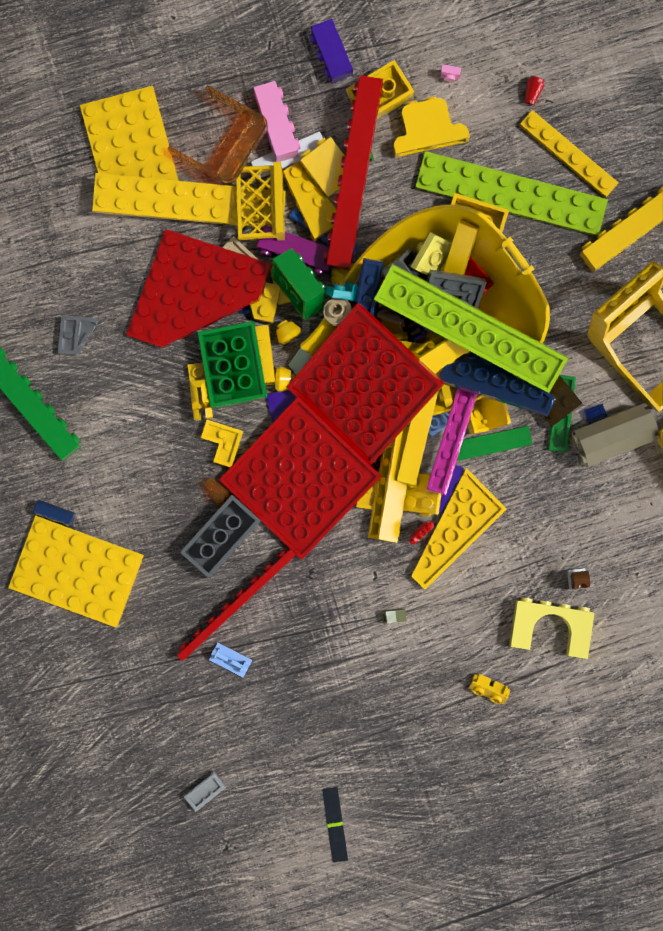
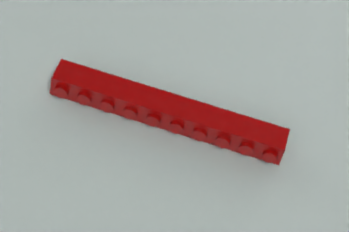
M360 75L359 81H355L354 92L357 95L356 100L352 99L351 111H353L352 119L349 118L347 130H350V135L345 138L344 149H347L346 156H342L341 168L344 169L343 174L338 177L337 186L340 187L339 194L335 195L334 205H337L336 213H332L331 224H334L333 231H329L327 243H330L329 251L326 250L324 262H327V267L351 270L383 88V79Z

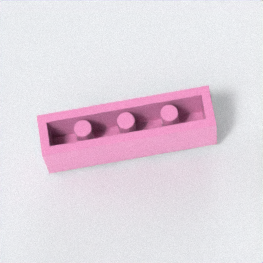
M276 81L254 87V96L276 162L298 157V150L301 149L298 138L294 139L292 132H295L293 122L288 121L287 115H289L287 104L282 102L283 92L281 87H277Z

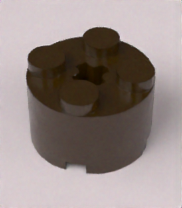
M379 303L377 318H380V323L397 339H409L408 324H412V320Z

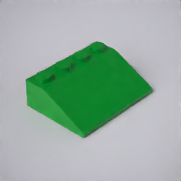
M254 321L198 332L211 408L231 407L268 397Z

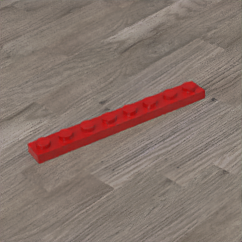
M285 549L277 556L279 561L274 565L270 563L263 570L265 572L264 575L260 578L256 576L249 583L251 587L248 590L242 589L235 596L237 600L232 605L228 602L221 609L223 613L218 618L214 615L206 623L208 627L204 631L199 629L192 636L194 640L190 644L186 642L178 649L180 652L177 655L178 658L184 661L296 556L291 549L288 552Z

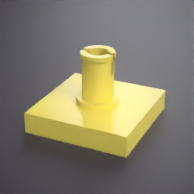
M430 232L426 241L417 245L416 252L418 254L411 267L427 276L430 269L444 271L452 243Z

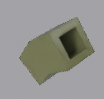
M405 609L382 612L383 624L407 621Z

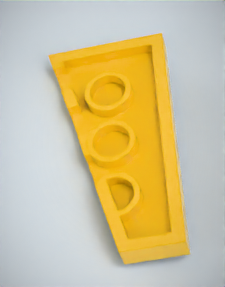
M296 162L283 171V177L291 195L296 200L297 208L301 211L304 223L309 229L314 242L333 229L334 224H331L332 213H336V208L300 163Z

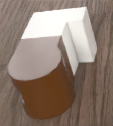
M585 568L567 570L569 589L590 587V575L588 571H585Z

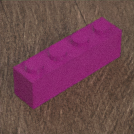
M264 225L263 232H272V227ZM285 232V240H277V238L259 239L257 249L264 256L270 257L274 255L277 257L293 248L296 253L302 256L306 267L314 269V273L322 276L324 274L329 275L331 268L327 267V262H324L326 250L329 251L330 247Z

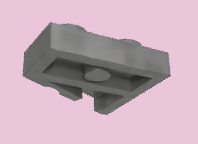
M61 315L58 354L78 356L97 326L99 319Z

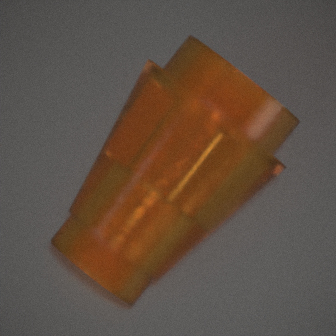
M213 478L208 479L204 483L212 501L219 507L230 498L229 491Z

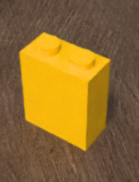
M324 137L316 143V149L313 151L308 149L300 155L302 159L299 163L324 195L329 197L340 188L337 186L339 175L343 174L344 168H341L342 156L345 155L331 137L327 140Z

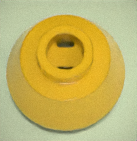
M285 320L277 325L276 334L278 342L283 345L301 334V328L292 321L288 322Z
M282 366L276 368L275 389L278 392L289 390L287 386L294 379L295 374H291V370Z

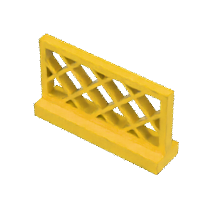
M273 162L274 165L236 167L239 240L265 238L285 240L283 169L281 162ZM270 171L271 176L266 181L259 177L262 172ZM249 172L252 177L247 182L243 181L241 173ZM255 179L262 183L256 191L249 186ZM265 187L271 191V194L266 199L259 194ZM246 188L253 193L247 200L241 196V193ZM256 196L263 201L257 209L250 204ZM266 204L272 209V212L267 217L260 212ZM246 206H249L254 211L248 218L242 214V210ZM256 214L264 219L258 226L250 221ZM267 222L272 226V232L264 233L260 228ZM247 223L254 228L250 234H242V228Z

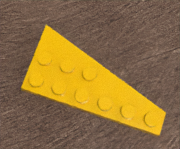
M467 468L411 575L424 590L507 510Z

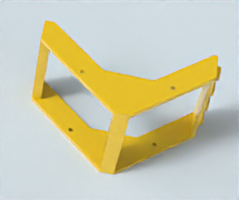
M651 261L593 312L587 336L591 343L640 398L657 412H660L663 409V381L647 393L620 363L609 344L653 305L663 315V293L661 291L663 286V266Z

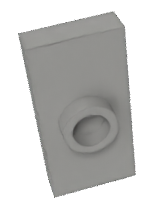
M213 772L187 793L184 798L193 810L197 812L223 791L226 786L218 775Z

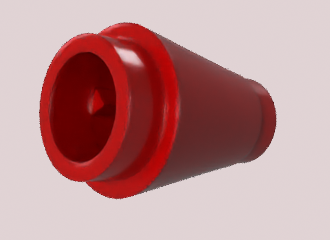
M532 75L527 79L525 103L535 105L545 86L544 79Z

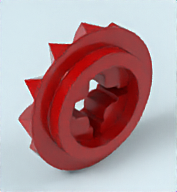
M432 521L423 523L409 536L411 538L409 542L416 544L433 529L434 523Z

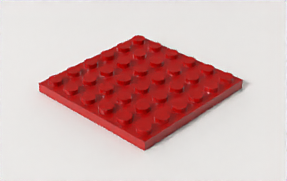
M358 303L294 377L287 388L296 397H300L371 466L445 383L368 310Z
M297 397L219 480L303 560L382 476L300 397Z

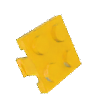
M431 473L418 474L416 485L407 483L403 511L420 513L419 516L428 517L432 514H439L441 494L426 489Z

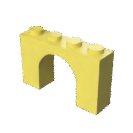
M522 597L521 601H515L509 641L510 647L530 650L535 623L545 615L554 614L561 617L568 626L569 637L566 655L588 659L594 613L589 612L590 608L578 606V610L570 609L571 605L560 603L559 607L551 606L552 602L541 600L540 604L532 603L533 599Z

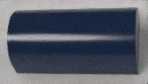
M38 500L33 511L38 517L68 528L72 527L76 516L75 512L42 500Z

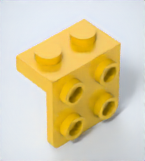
M487 397L475 401L468 422L470 435L488 432L510 424L511 420L507 404Z

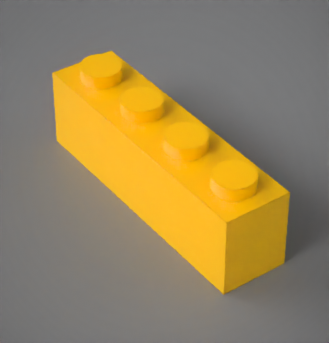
M439 334L412 351L435 374L447 364L453 363L461 355L470 352Z

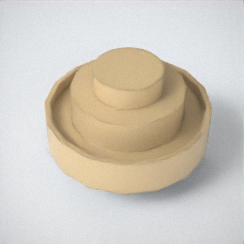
M332 298L324 307V317L329 324L339 326L352 310V306L346 299Z

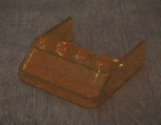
M207 85L205 89L210 97L238 112L237 119L207 166L171 146L167 149L172 154V157L214 180L229 184L235 182L267 132L268 122L263 115Z

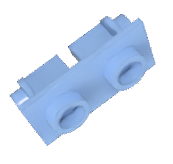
M217 643L209 659L241 677H244L252 661L220 643Z

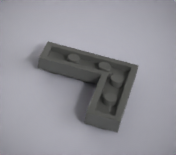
M431 269L426 282L451 295L459 296L460 300L477 309L487 283L484 278Z

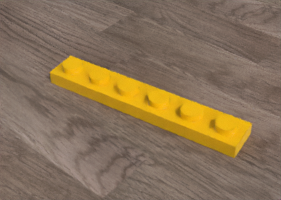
M533 110L520 123L519 126L604 198L619 183Z

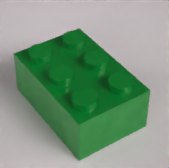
M291 248L273 259L272 278L302 318L306 320L323 310L325 287L322 282H318L315 279L312 269L306 267L302 256Z

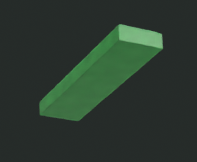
M560 375L572 391L575 392L576 377ZM572 413L554 427L550 426L549 451L568 452Z
M529 426L463 440L457 460L461 461L533 445Z

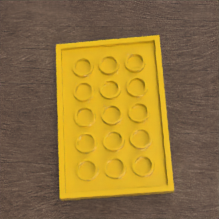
M153 86L80 105L98 173L179 181Z
M35 516L8 588L117 628L144 555Z

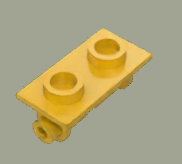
M474 674L473 682L468 687L474 694L488 697L496 704H504L507 701L510 693L508 686L495 681L491 687L489 685L492 679L481 674Z

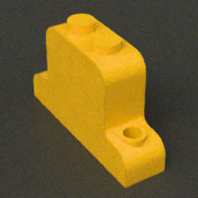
M429 97L423 102L410 101L404 106L401 119L405 135L395 138L393 151L395 158L466 143L469 142L470 135L465 125L451 123L447 103L444 99Z

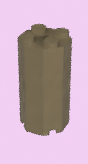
M641 404L573 431L569 440L572 447H576L578 452L576 458L579 465H584L587 468L660 439L659 435H655V432L659 430L653 413L650 409H645L647 404Z

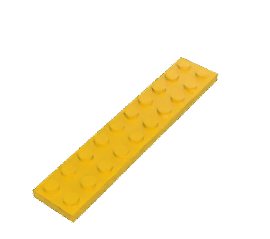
M95 173L92 211L95 213L238 226L237 186ZM246 188L241 193V196L247 200L253 193ZM263 189L259 194L266 199L271 194V191ZM283 191V193H284V210H285V196H286V191ZM256 196L250 204L257 209L263 201ZM266 204L260 212L267 217L272 212V209ZM249 206L242 210V214L246 218L254 212ZM256 214L250 221L258 226L264 219ZM267 222L264 224V225H267V226H269V227H272V226H271L269 223H267Z

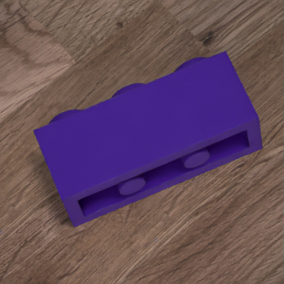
M331 18L311 26L309 37L312 44H316L318 48L316 54L319 61H323L325 65L323 71L326 78H330L333 84L353 76L352 65L333 19Z

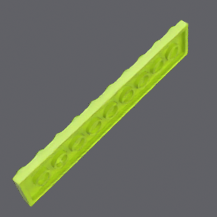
M425 151L415 189L452 199L454 193L507 209L509 210L508 214L596 237L600 233L608 199L427 151Z
M392 264L374 298L377 302L548 393L569 358L395 264Z

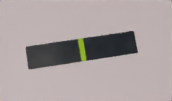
M338 787L322 789L333 863L348 861Z

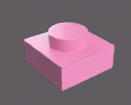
M443 64L440 77L448 82L459 81L461 68Z

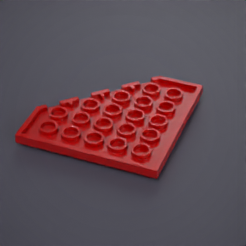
M165 229L126 335L154 346L165 348L174 341L181 340L201 328L218 322L221 318L230 316L242 310V308L260 301L272 264Z

